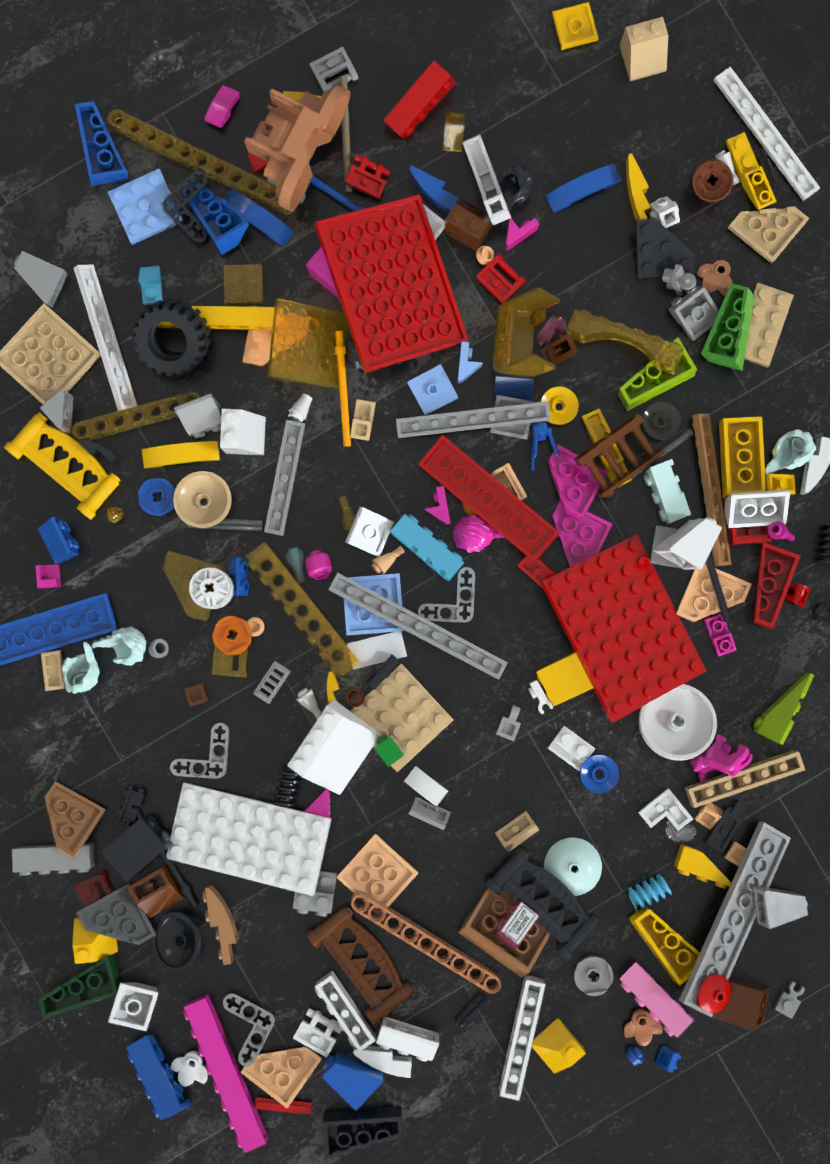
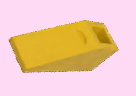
M683 844L680 845L674 866L679 869L678 873L689 876L690 873L697 875L696 879L703 882H708V879L715 882L714 885L726 889V886L730 887L731 882L703 852Z

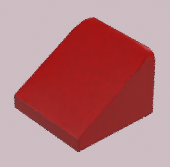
M252 153L247 154L254 173L266 168L268 161Z

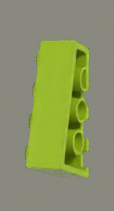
M679 337L619 389L618 396L627 411L695 376L697 368Z

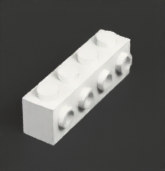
M333 970L316 982L315 991L319 998H323L326 1002V1008L331 1015L334 1014L338 1020L337 1024L340 1029L349 1036L350 1044L360 1052L375 1042V1032Z

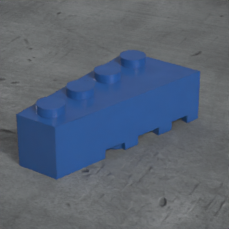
M94 101L75 104L91 186L129 180L128 172Z
M147 1035L126 1047L128 1059L131 1063H134L137 1069L135 1071L136 1076L145 1086L144 1093L148 1099H151L154 1105L152 1107L156 1117L162 1120L192 1105L189 1099L185 1100L183 1098V1088L180 1083L178 1084L173 1080V1070L170 1069L167 1063L164 1064L165 1056L153 1035Z

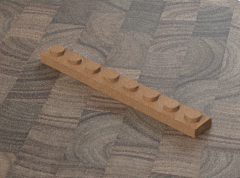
M710 414L692 415L693 428L695 430V444L698 450V464L701 471V484L703 486L707 517L717 522L716 525L722 528L712 547V559L715 567L732 565Z

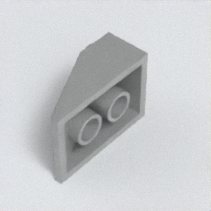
M212 394L174 408L191 438L195 437V439L204 437L208 431L217 432L221 430L222 410Z

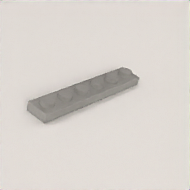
M286 420L264 530L265 533L284 536L305 423Z

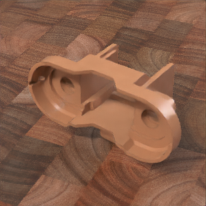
M340 85L326 90L321 98L306 91L300 102L271 89L269 92L271 101L277 107L274 108L268 105L267 109L270 112L265 121H260L252 139L246 137L244 140L248 152L268 161L264 176L278 183L276 194L279 206L289 211H293L297 207L313 176L309 162L317 146L329 143L332 140L345 115L350 99V90Z

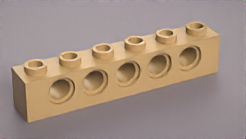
M791 750L747 765L734 777L724 773L684 788L690 806L696 808L804 771L805 768L799 751Z

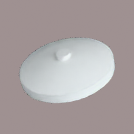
M682 684L641 707L639 728L644 741L655 753L670 760L682 761L697 757L710 746L716 734L717 718L711 702L702 692L694 687Z

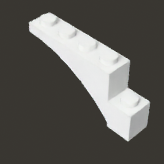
M478 135L462 142L492 224L495 225L511 218L481 136Z

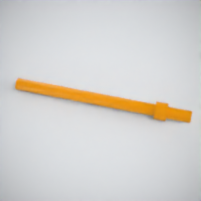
M335 331L336 347H334L335 355H337L343 446L345 447L351 446L344 356L346 354V346H344L343 331Z

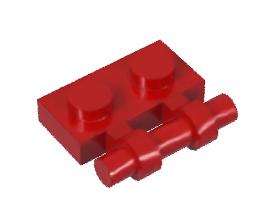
M356 154L353 161L359 163V167L351 165L344 184L378 200L386 184V181L381 179L380 176L388 177L390 170L384 168V165L381 163L376 164L370 161L368 157ZM367 167L375 171L374 175L365 171V168Z

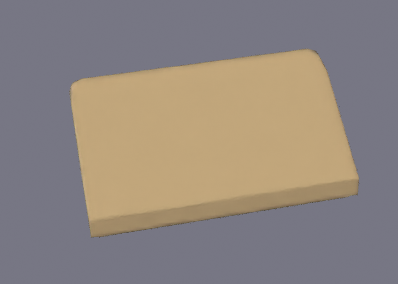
M525 811L495 832V834L509 852L538 832L539 829L527 811Z

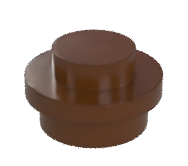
M351 689L346 695V701L351 707H359L365 701V694L361 689Z

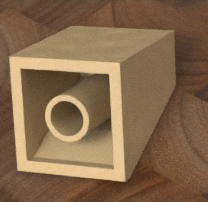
M663 17L625 28L620 49L630 81L667 70L668 32Z

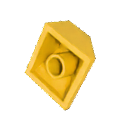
M74 918L73 952L75 964L96 962L118 952L117 939L85 931L79 919Z
M559 1018L533 1039L531 1046L554 1074L571 1067L586 1054L583 1046Z

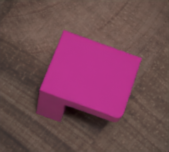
M58 564L36 565L37 588L61 587L60 566Z

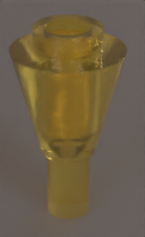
M342 496L339 498L342 507V528L350 532L356 515L351 507H349L346 496Z

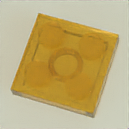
M262 264L224 265L226 305L264 304Z

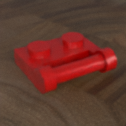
M499 253L476 275V279L503 304L526 282V279L523 276L520 277L503 260L504 257ZM498 265L515 283L511 285L494 267Z

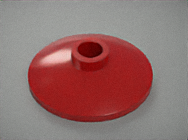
M712 974L702 981L698 989L697 1000L703 1011L715 1014L725 1008L731 995V987L728 980L720 974Z

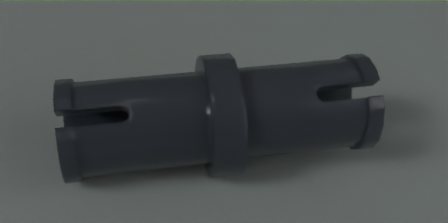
M391 654L381 666L377 667L378 670L366 681L367 684L375 690L386 677L390 676L389 673L401 661Z

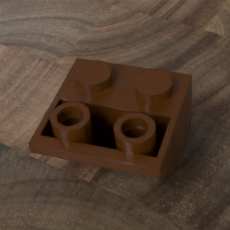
M165 865L127 887L136 904L149 918L184 899Z

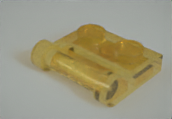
M215 645L212 674L247 678L248 647L240 653L238 671H233L234 655L224 654Z

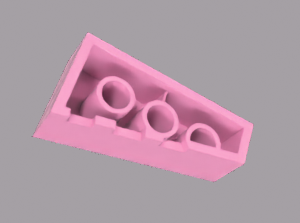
M637 962L620 978L622 981L620 985L628 993L632 991L636 995L635 1001L641 1007L646 1006L650 1010L649 1015L656 1022L660 1020L665 1025L663 1029L671 1037L675 1035L678 1038L694 1021V1018L689 1013L687 1014L682 1006L672 999L669 993L661 985H658L655 979Z

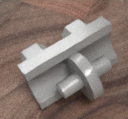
M676 264L674 269L665 268L662 279L664 282H667V289L675 290L677 296H683V289L690 290L696 285L695 276L691 273H685L682 265Z

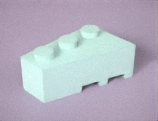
M672 459L649 468L645 471L646 475L644 476L647 486H651L653 491L651 494L652 499L661 510L659 511V516L662 522H666V525L691 515L684 492H681L677 483L679 482L678 475L675 476L671 465H674Z

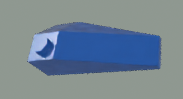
M196 181L195 183L191 184L190 186H192V188H193V187H194L197 183H199V182ZM204 186L188 203L221 255L238 246L249 224L238 208L232 207L226 200L219 198ZM187 188L181 191L185 198L190 196V191Z

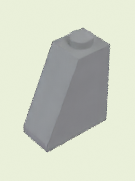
M22 251L15 259L14 269L47 306L53 308L68 274L64 269Z
M761 886L752 887L758 924L771 929L808 915L805 896L792 891Z

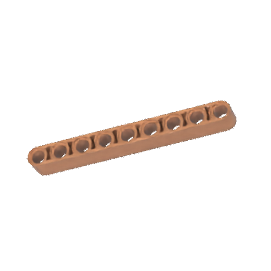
M356 891L352 894L351 906L362 916L486 992L496 993L500 990L501 982L498 975L488 967L364 891ZM358 897L365 899V903L362 905H356L354 901ZM373 908H380L382 910L379 915L371 913ZM390 918L398 920L396 925H389L387 922ZM407 928L415 930L412 935H405L404 931ZM424 938H429L431 940V942L428 945L424 946L421 944V941ZM445 948L447 953L440 956L437 954L438 950ZM456 959H463L464 961L461 965L453 964ZM477 968L480 970L479 973L475 976L471 975V970ZM489 979H496L494 985L489 986L486 984Z

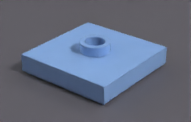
M441 364L407 382L424 416L459 398Z

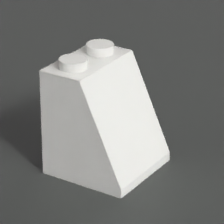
M222 409L220 448L226 454L264 455L266 417L240 409Z
M708 517L705 519L689 520L654 549V552L684 570L702 569L722 528L716 525L717 522Z

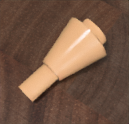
M399 546L391 553L389 552L372 559L373 564L371 566L377 574L381 573L384 575L396 558L405 551Z

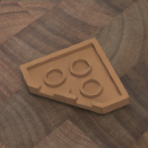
M55 781L44 799L57 851L74 860L106 809Z

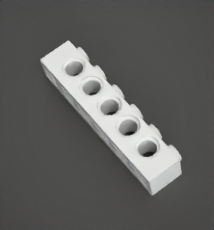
M529 975L524 976L499 1086V1093L502 1097L514 1100L520 1099L545 989L544 979Z

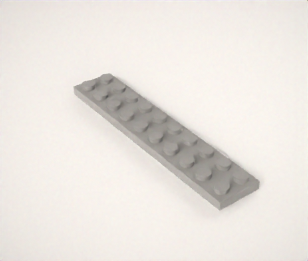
M759 821L679 999L680 1002L710 1017L713 1014L703 1011L698 1004L697 993L699 986L706 977L712 974H720L727 980L729 979L757 916L752 887L761 886L769 888L791 839L764 822Z

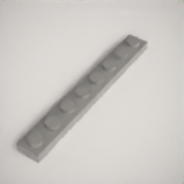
M549 401L400 418L396 419L398 438L550 421L551 419Z

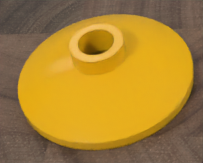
M551 388L541 399V402L549 401L551 420L548 422L552 424H567L575 418L578 412V399L568 388ZM556 404H561V405H562V409H561V410H557V409L555 408V405H556Z

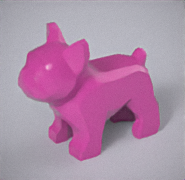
M717 734L715 743L706 752L690 759V764L693 771L698 773L701 782L706 779L708 772L712 770L734 777L752 761L753 756L749 753V749L739 744L738 750L729 755L731 747L725 744V737Z

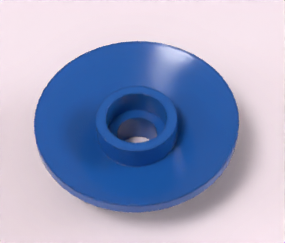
M593 755L583 763L580 777L583 785L591 792L606 793L617 784L619 770L616 763L610 757ZM597 770L602 771V775L600 777H597L595 775V772Z

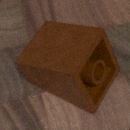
M462 200L454 204L446 217L444 233L476 252L493 224L487 213Z
M729 978L728 982L731 987L730 999L725 1008L713 1014L711 1018L755 1031L763 1024L770 987Z

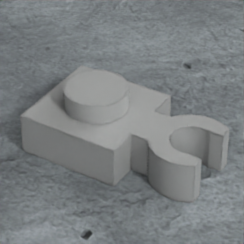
M794 981L789 982L788 993L782 991L773 1007L791 1019L801 1003L797 997L802 995L805 990L800 985L799 989L795 991L793 989L796 984Z

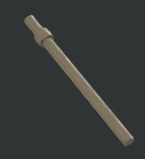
M340 76V86L348 89L347 76ZM348 106L342 119L344 181L351 167ZM344 184L345 192H352V187Z

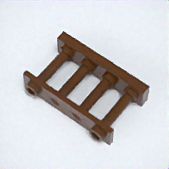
M634 414L573 459L578 466H587L602 489L596 493L598 497L608 498L616 492V488L649 464H655L660 461L661 456L665 453L663 449H656L654 451L640 429V424L644 422L641 415ZM629 432L635 434L648 454L640 462L624 440L625 435ZM614 443L620 446L633 466L625 473H623L609 452V447ZM599 454L603 455L617 476V479L610 484L607 483L594 463V457Z

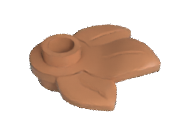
M718 260L714 264H704L696 273L699 277L704 278L702 286L705 287L708 294L718 289L725 296L732 283L729 276L731 271L730 265L724 260ZM719 266L725 268V271L721 274L717 271Z
M644 1009L634 1011L631 1021L624 1026L625 1038L635 1036L636 1041L641 1046H647L651 1042L652 1034H661L663 1031L660 1021L656 1022L649 1015V1012Z

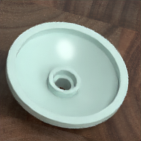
M569 837L559 840L551 846L545 856L544 869L556 876L575 896L589 892L597 884L602 872V862L599 853L593 845L581 838ZM573 865L578 867L576 872L571 871Z

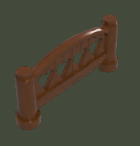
M346 905L315 929H309L305 934L315 948L324 944L370 1005L364 1012L373 1025L377 1026L382 1022L381 1019L411 996L413 989L407 982L401 983L397 970L383 946L367 929L352 918L355 913L349 905ZM345 928H350L352 934L356 935L357 939L355 942L339 943ZM357 943H361L364 947L363 949L368 951L367 957L351 959ZM368 959L375 960V965L380 967L378 973L363 974ZM385 974L387 980L392 983L391 988L374 990L379 976Z

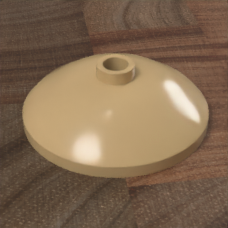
M207 471L194 472L184 477L177 485L173 497L174 508L180 519L189 526L201 529L213 527L223 521L230 510L232 501L231 492L226 482L218 475ZM203 499L207 500L206 505H201Z

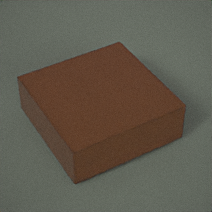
M203 683L184 688L189 707L208 701Z

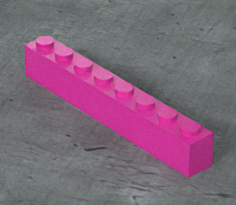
M209 994L187 1002L183 1010L184 1017L187 1021H190L192 1026L191 1034L194 1039L197 1038L199 1053L201 1057H205L207 1062L206 1070L209 1075H212L215 1081L213 1082L216 1093H220L222 1098L221 1106L230 1117L228 1122L231 1129H234L237 1134L236 1142L238 1147L242 1148L244 1153L266 1144L268 1136L255 1109L254 1102Z

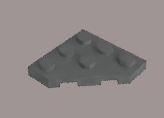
M130 884L76 912L85 931L135 945H140L156 935L146 914L136 904L127 887Z

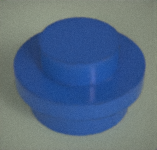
M630 1046L627 1049L626 1057L632 1064L637 1066L639 1063L642 1064L644 1062V1054L638 1047Z

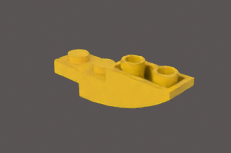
M745 132L725 141L732 156L737 176L756 208L760 210L775 203L776 199L762 166L759 167Z

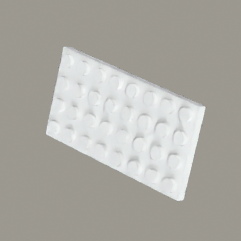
M184 782L170 840L173 844L168 848L166 856L170 860L314 896L332 818Z

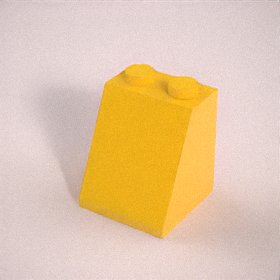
M575 652L536 672L537 679L544 686L548 701L552 702L553 706L593 689Z

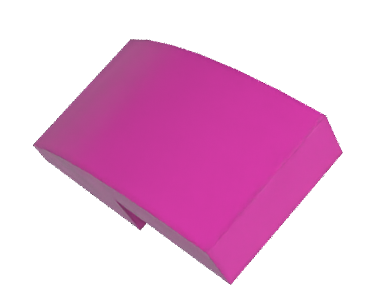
M223 85L212 101L205 116V121L222 128L231 116L230 110L240 98V93Z
M721 612L703 618L717 656L736 651L732 634L728 630Z

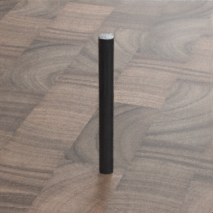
M710 552L705 563L723 620L727 622L731 620Z

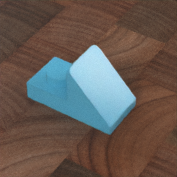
M160 266L140 268L138 280L141 284L143 305H153L159 300L163 301Z

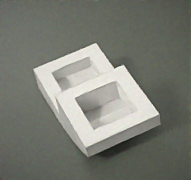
M417 766L414 767L404 780L405 783L435 806H438L448 790Z

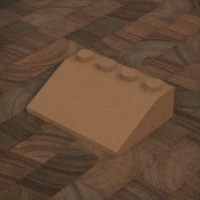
M487 887L465 919L458 933L511 971L523 977L532 969L551 933L535 920L519 945L516 943L511 949L495 935L499 931V937L501 936V930L504 928V926H501L507 918L508 920L510 919L511 913L516 911L514 908H518L520 904L505 890L496 895Z

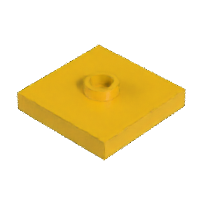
M589 2L552 11L561 50L598 41V34Z

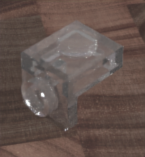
M670 821L665 822L667 828L664 829L669 839L672 838L674 842L681 840L682 842L690 841L697 834L693 825H688L679 831H675Z

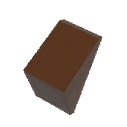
M570 333L541 349L548 367L574 357L578 351Z

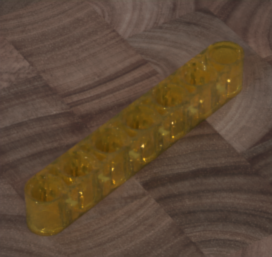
M187 392L80 421L74 424L72 433L79 440L90 441L175 418L178 415L175 411H171L170 408L173 403L177 402L180 406L188 403L193 397L197 399L201 397L195 392ZM159 407L161 409L160 414L153 416V409ZM141 412L142 418L139 421H135L134 415ZM119 417H123V424L116 426V420ZM104 422L105 428L102 431H98V424ZM83 427H86V434L84 436H80L79 430Z

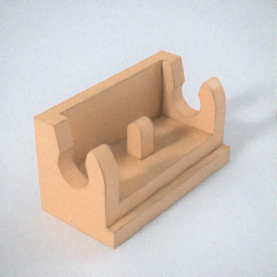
M509 463L490 474L521 501L527 497Z

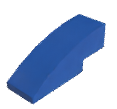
M411 165L409 168L410 176L421 193L438 209L449 214L454 204L458 202L459 197L444 190V181Z

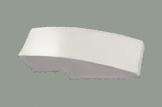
M821 437L817 439L815 454L811 456L810 461L805 463L800 494L809 493L830 464V438Z
M368 1046L360 1052L356 1047L354 1048L353 1054L373 1068L391 1075L410 1078L412 1057L394 1056L393 1048L386 1050L379 1046Z

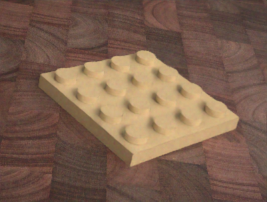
M44 303L0 351V366L44 405L58 391L65 390L68 392L101 355Z
M402 663L375 690L373 689L365 697V701L361 706L354 707L350 711L381 734L380 737L384 734L386 736L391 734L405 752L403 757L391 765L396 772L401 770L453 721V718Z

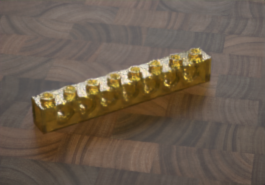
M262 543L247 555L249 559L248 565L253 571L258 570L261 574L259 579L265 586L269 584L273 589L271 594L277 601L281 599L285 604L282 608L289 616L293 615L296 618L294 622L301 631L305 630L308 636L306 638L312 646L316 644L319 647V655L324 661L327 659L332 664L330 668L336 676L339 674L341 677L345 676L361 663L267 543ZM263 562H271L272 567L269 571L262 569ZM280 575L283 577L284 582L281 586H276L274 578ZM290 590L296 594L293 601L286 599V593ZM301 605L307 607L308 612L305 616L298 615L297 610ZM316 620L320 626L317 631L313 632L310 630L309 624L311 621ZM325 635L331 638V644L327 647L321 643V639ZM337 650L343 653V659L339 662L333 659V653Z

